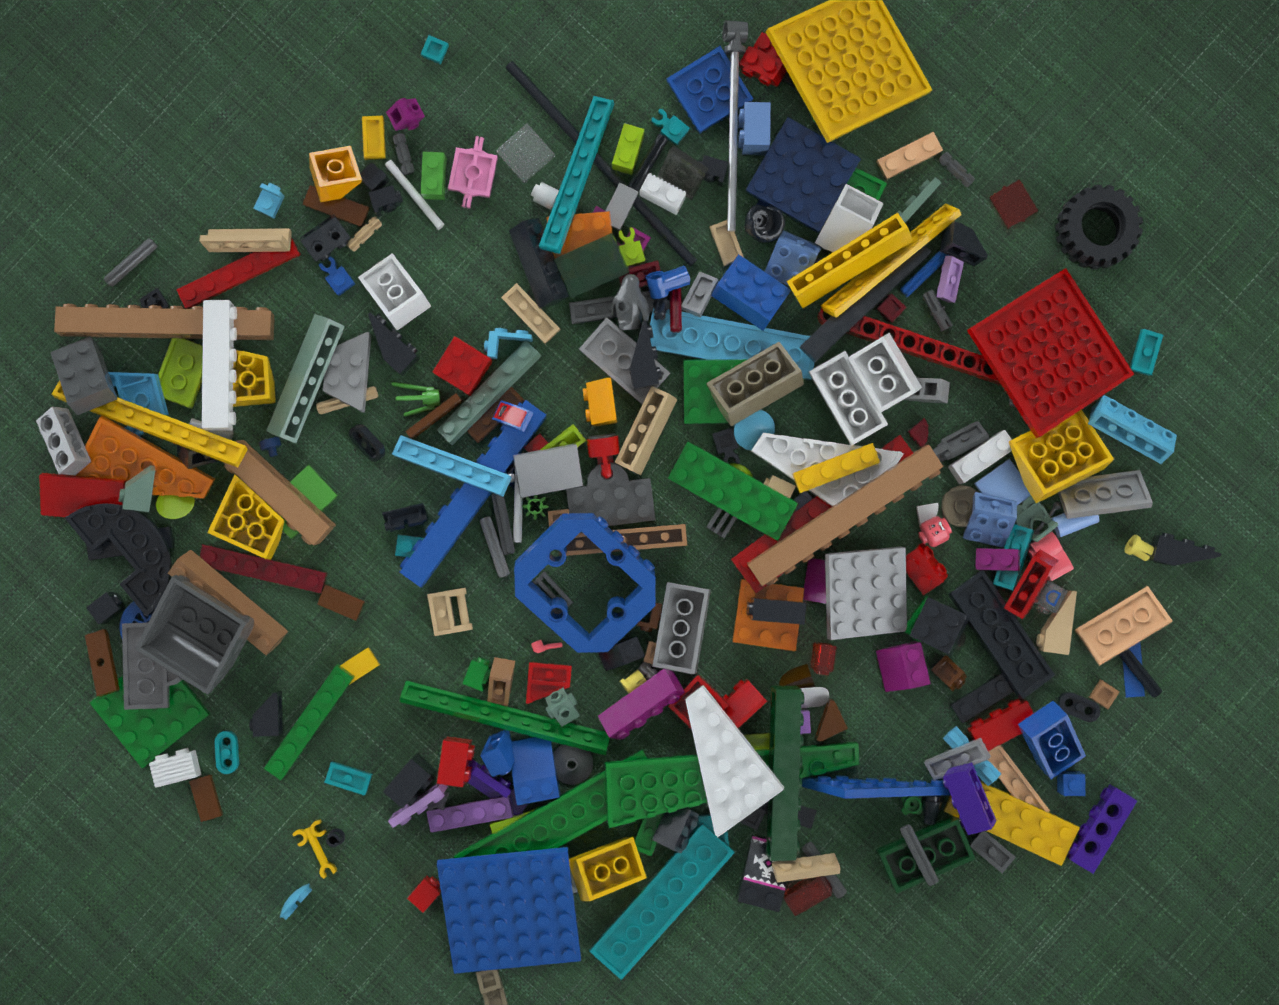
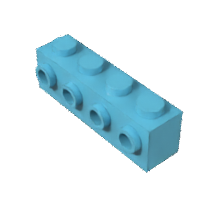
M1105 395L1092 406L1088 424L1160 464L1174 452L1177 435L1170 430L1161 427L1152 420L1143 417L1134 410L1123 406Z

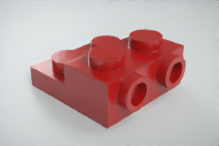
M763 32L754 46L748 47L739 62L741 72L745 76L750 78L754 76L767 86L771 84L777 87L787 72L770 39Z

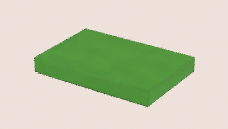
M310 465L290 482L321 511L338 497L335 491ZM286 520L284 521L283 531L290 539H293L299 532L292 530L286 524Z

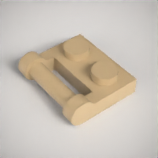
M466 588L427 594L434 636L473 629L468 617L465 594H467ZM452 596L457 597L461 625L455 626L450 598Z

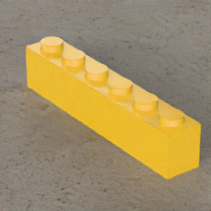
M896 213L789 279L787 283L801 307L805 308L913 241V238L903 219Z

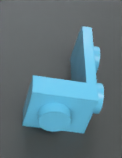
M495 328V331H489V341L485 340L484 353H487L489 358L497 360L499 339L532 342L533 337L525 330L507 333V329Z

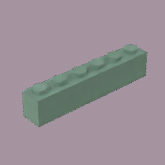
M314 314L266 430L267 432L297 443L345 327L344 325Z

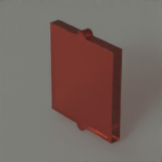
M1020 179L1007 187L1003 186L1002 190L989 197L1007 229L1020 221L1024 222L1025 218L1038 211Z

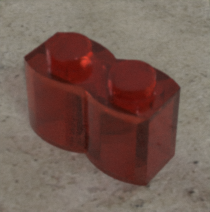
M813 642L810 668L814 669L816 674L829 675V672H834L837 646Z

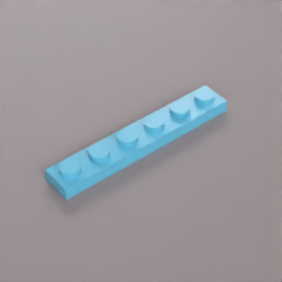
M400 435L392 453L397 458L504 497L512 479L508 474Z

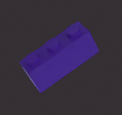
M973 763L949 768L943 776V783L945 788L949 789L952 796V805L960 815L961 826L965 828L968 835L991 830L997 820Z

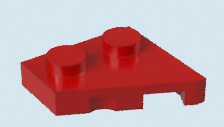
M529 662L526 703L529 704L547 697L563 687L564 689L569 688L572 665Z

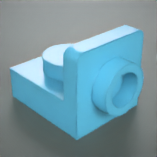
M261 183L260 188L262 191L254 209L275 218L285 196L280 192V187L269 183L268 186Z

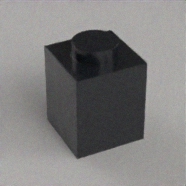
M106 592L86 607L98 624H106L126 609L123 605L122 597L114 592Z

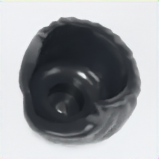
M754 205L745 217L744 228L746 233L761 243L777 240L785 227L782 211L773 206Z

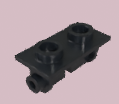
M424 503L382 512L385 520V530H390V532L403 529L406 524L409 527L420 524L424 525V522H427L429 519Z

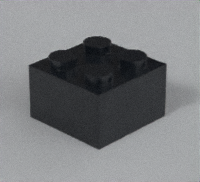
M928 597L909 636L952 656L970 617Z
M416 754L383 792L402 809L406 805L411 806L421 795L419 792L420 788L425 790L435 777L432 774L436 769Z

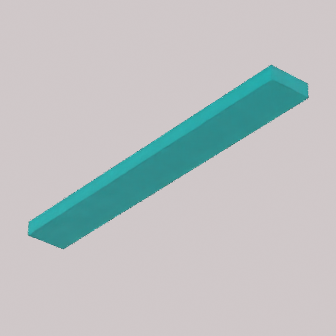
M593 96L539 244L542 250L561 253L614 107L613 100Z

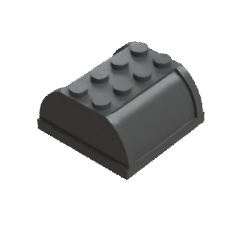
M174 575L167 585L135 649L209 695L234 665L253 629L254 619L248 615H242L197 587L186 576Z

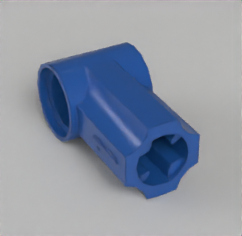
M685 266L667 272H652L646 276L652 299L664 298L669 294V291L690 284V276Z

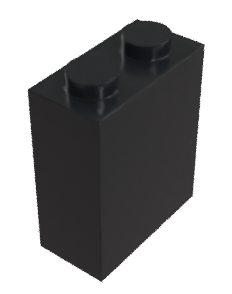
M751 598V602H747L746 615H750L751 620L805 625V602Z

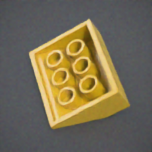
M1082 409L1037 439L1029 431L1009 441L1024 485L1035 503L1104 470L1114 460L1093 426L1088 424L1089 420Z

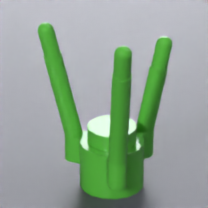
M392 382V386L425 391L422 392V395L396 397L397 401L423 400V405H427L404 413L405 417L434 410L435 406H440L439 389Z

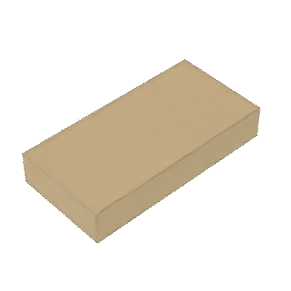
M727 220L709 227L724 267L731 265L738 254L744 258L735 233L727 231Z

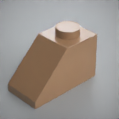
M494 657L489 676L487 702L508 707L515 661Z

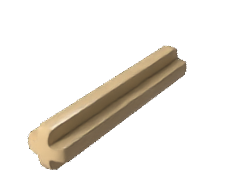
M376 387L367 388L366 401L378 397ZM337 398L316 404L319 414L350 406Z

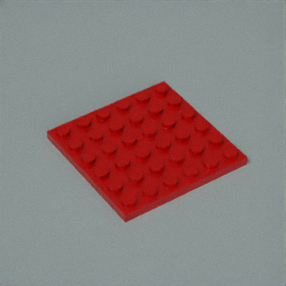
M1066 268L967 330L1036 439L1134 375Z

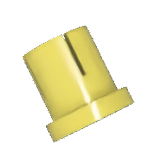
M1133 535L1128 540L1124 549L1126 554H1133L1143 561H1147L1151 557L1149 555H1152L1154 547L1142 541L1138 535Z
M636 670L625 680L621 679L620 683L630 693L647 680L639 670Z

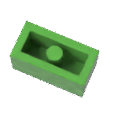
M423 152L421 195L424 199L445 200L447 158L442 152Z

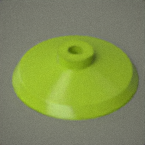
M159 495L156 501V509L165 518H182L193 509L195 499L190 496Z

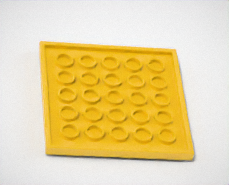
M828 0L766 30L768 38L827 143L932 91L930 84L883 0Z

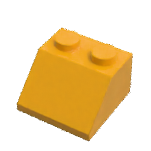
M351 146L309 153L310 171L320 202L341 199L362 182Z
M611 377L586 383L587 388L583 389L584 401L589 402V409L585 410L587 422H591L592 426L616 424L617 419Z

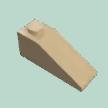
M1066 591L1042 627L1041 633L1037 635L1036 640L1039 651L1069 655L1077 591Z

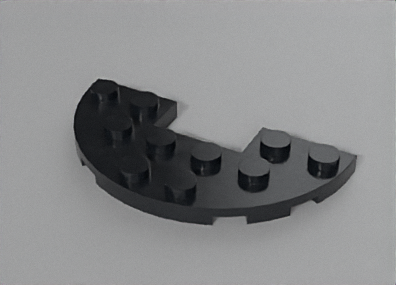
M103 503L86 506L65 517L66 521L91 551H95L108 539L113 542L135 569L132 574L120 583V586L145 616H150L155 611L171 580L168 572L172 568L169 546L156 524L141 512L123 509L122 505Z

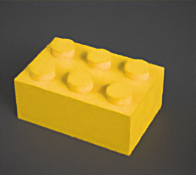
M623 837L569 859L570 869L581 901L595 900L647 878L633 837Z

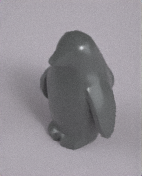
M628 274L623 278L621 287L611 306V316L615 317L617 313L620 330L639 329L642 327V316L644 321L649 319V305L640 290L639 278L633 274Z

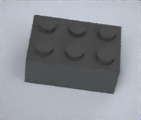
M91 336L50 352L67 404L77 415L118 399L101 349Z

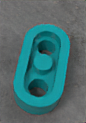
M223 731L215 738L216 767L223 774H230L239 766L238 738L232 731ZM226 737L230 739L229 745H226L224 742ZM226 759L232 761L231 766L226 765Z

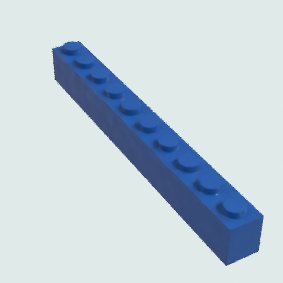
M527 400L523 404L519 402L517 406L533 412L525 431H519L503 424L500 429L502 430L498 438L495 436L488 445L489 451L486 455L482 453L476 463L506 474L514 463L513 455L520 454L523 451L524 447L547 418L546 414ZM464 483L461 489L457 487L450 497L453 500L448 506L444 505L439 511L438 516L440 517L437 522H432L425 531L427 533L423 541L419 539L414 545L413 550L415 552L410 558L407 556L401 563L400 567L402 569L400 573L423 588L491 495V492Z

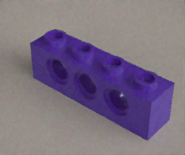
M1110 784L1108 788L1105 787L1102 790L1100 801L1097 806L1095 805L1091 808L1088 821L1079 828L1078 837L1072 843L1066 856L1092 874H1094L1137 803V800ZM1114 805V812L1108 815V806ZM1099 823H1103V830L1097 833L1096 826ZM1092 841V848L1085 851V844Z

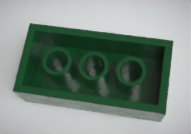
M950 816L937 822L935 825L927 826L915 832L936 876L975 860L960 822L955 816ZM904 837L876 849L892 888L896 893L926 881Z

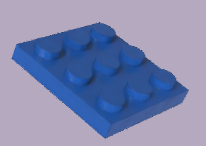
M721 46L667 78V83L699 134L730 114L731 62ZM740 77L738 82V110L744 107L745 102L753 101V97Z

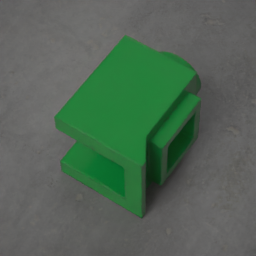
M482 657L473 659L462 684L483 691L485 689L484 684L487 683L491 672L490 661Z

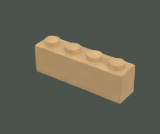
M651 386L615 460L616 464L639 475L642 474L676 404L677 399Z

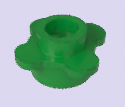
M922 796L901 797L903 801V814L922 813Z

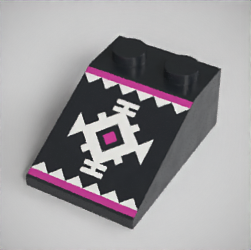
M752 834L736 897L738 902L779 912L787 881L777 883L772 870V862L774 861H771L766 855L765 837Z

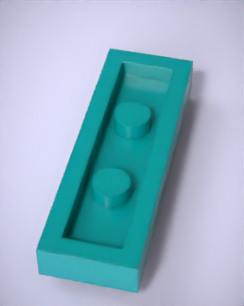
M1014 524L1004 549L1020 550V571L997 570L993 584L1014 591L1034 530Z

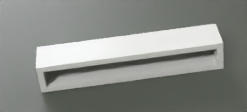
M203 300L202 428L206 431H233V425L236 424V413L233 412V404H236V392L233 391V383H236L237 375L236 370H233V361L237 360L236 349H233L234 340H237V330L234 328V319H237V308L234 307L230 300Z

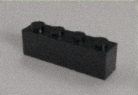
M540 219L524 220L510 229V235L539 309L554 306L569 297L553 253L542 250L539 247L544 233Z

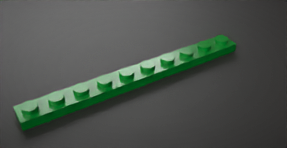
M410 681L405 682L400 696L401 703L606 755L610 739L608 734L603 731L572 723H567L561 727L557 719H551L542 715Z

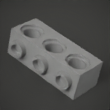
M51 407L36 420L58 474L76 475L91 463V459L69 409Z

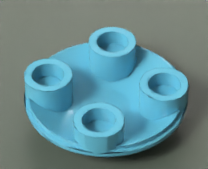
M762 409L734 425V436L737 443L747 450H752L763 433L774 434L775 424L772 417Z
M310 884L300 887L290 895L284 903L280 918L282 917L287 920L298 907L295 902L301 903L312 891Z

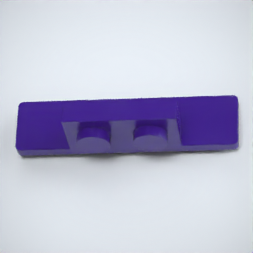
M473 759L469 761V767H472L469 784L489 798L501 796L507 798L510 795L514 815L523 812L528 804L517 806L514 788L510 786L511 783L502 776L500 778L498 776L492 777L485 764L480 765Z

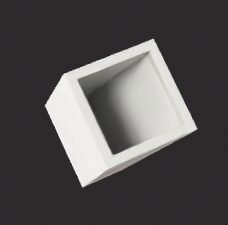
M845 184L815 243L825 250L835 252L872 229L883 203Z

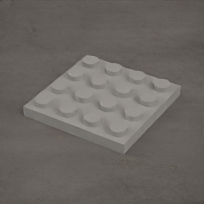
M905 547L825 554L827 639L836 640L906 631Z

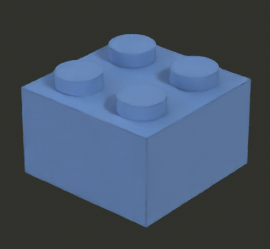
M745 102L744 108L740 109L738 128H742V130L739 131L738 148L742 149V155L767 154L770 147V102Z

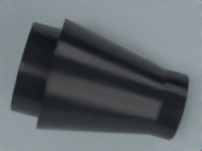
M941 795L922 797L923 822L925 824H936L943 802Z

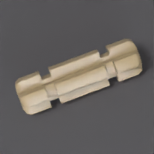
M372 217L368 221L369 224H365L354 235L355 237L348 241L347 246L352 251H356L361 243L363 244L375 233V229L378 230L382 226L381 221L377 217Z

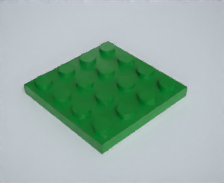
M123 676L118 679L120 691L102 697L97 696L89 702L141 768H145L150 762L155 760V756L161 755L210 715L209 711L184 680L169 686V708L124 710Z

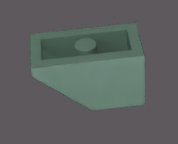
M150 465L127 481L125 489H120L119 502H123V509L149 512L155 466Z

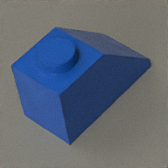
M503 730L489 736L480 755L492 777L499 774L503 776L509 773L515 761L509 730Z

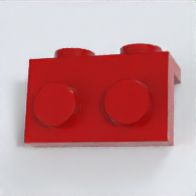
M919 544L916 549L906 555V573L923 595L942 584L948 577L944 565L935 559L932 549L925 544Z

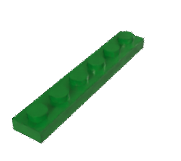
M338 664L334 667L266 764L265 770L279 780L284 779L355 677Z

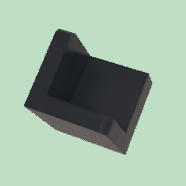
M370 163L360 173L362 182L371 191L382 189L390 181L388 176L373 163Z

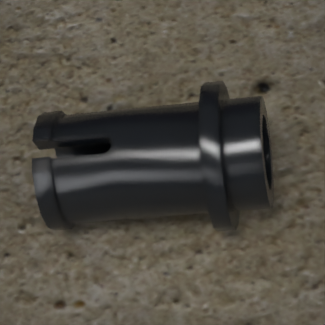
M339 828L331 830L327 836L328 839H326L327 845L336 847L342 844L345 840L343 830Z

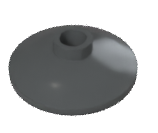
M563 744L554 751L558 780L565 784L574 785L583 782L589 777L593 768V758L590 751ZM569 761H574L576 763V766L574 768H570L568 766Z

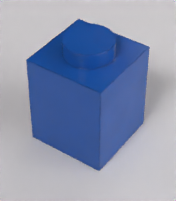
M1063 771L1057 775V792L1063 796H1085V774L1079 771Z

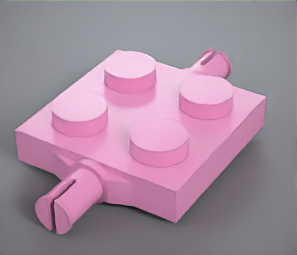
M479 136L475 137L474 148L462 149L456 147L448 185L449 190L460 192L464 195L461 207H467L468 209L471 208L472 197L490 198L498 161L497 155L488 154L482 150L484 138H479Z

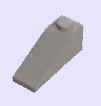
M917 378L922 388L903 399L929 403H948L950 382L943 379Z

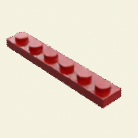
M291 237L290 251L253 252L177 289V292L185 309H190L203 303V300H209L301 254Z

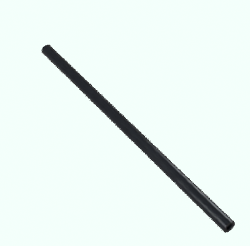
M511 61L506 66L507 71L576 144L580 135L577 129L526 74ZM597 152L593 162L596 167L616 188L619 182L628 186ZM637 195L633 204L634 208L689 267L695 264L697 259Z

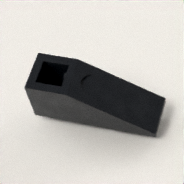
M369 313L368 316L383 359L403 376L419 359L416 355L418 350L409 342L405 345L400 340L403 336L394 328L390 331L385 326L387 322L379 314L374 316L372 313Z
M643 321L629 369L633 390L659 385V380L662 379L660 367H656L654 360L658 359L656 346L652 347L650 338H654L652 326H647V321Z
M1162 532L1161 535L1153 536L1151 546L1154 547L1152 555H1149L1151 557L1148 560L1167 566H1175L1221 557L1222 554L1215 552L1214 547L1208 545L1198 547L1195 546L1194 541L1188 539L1178 541L1174 539V535Z

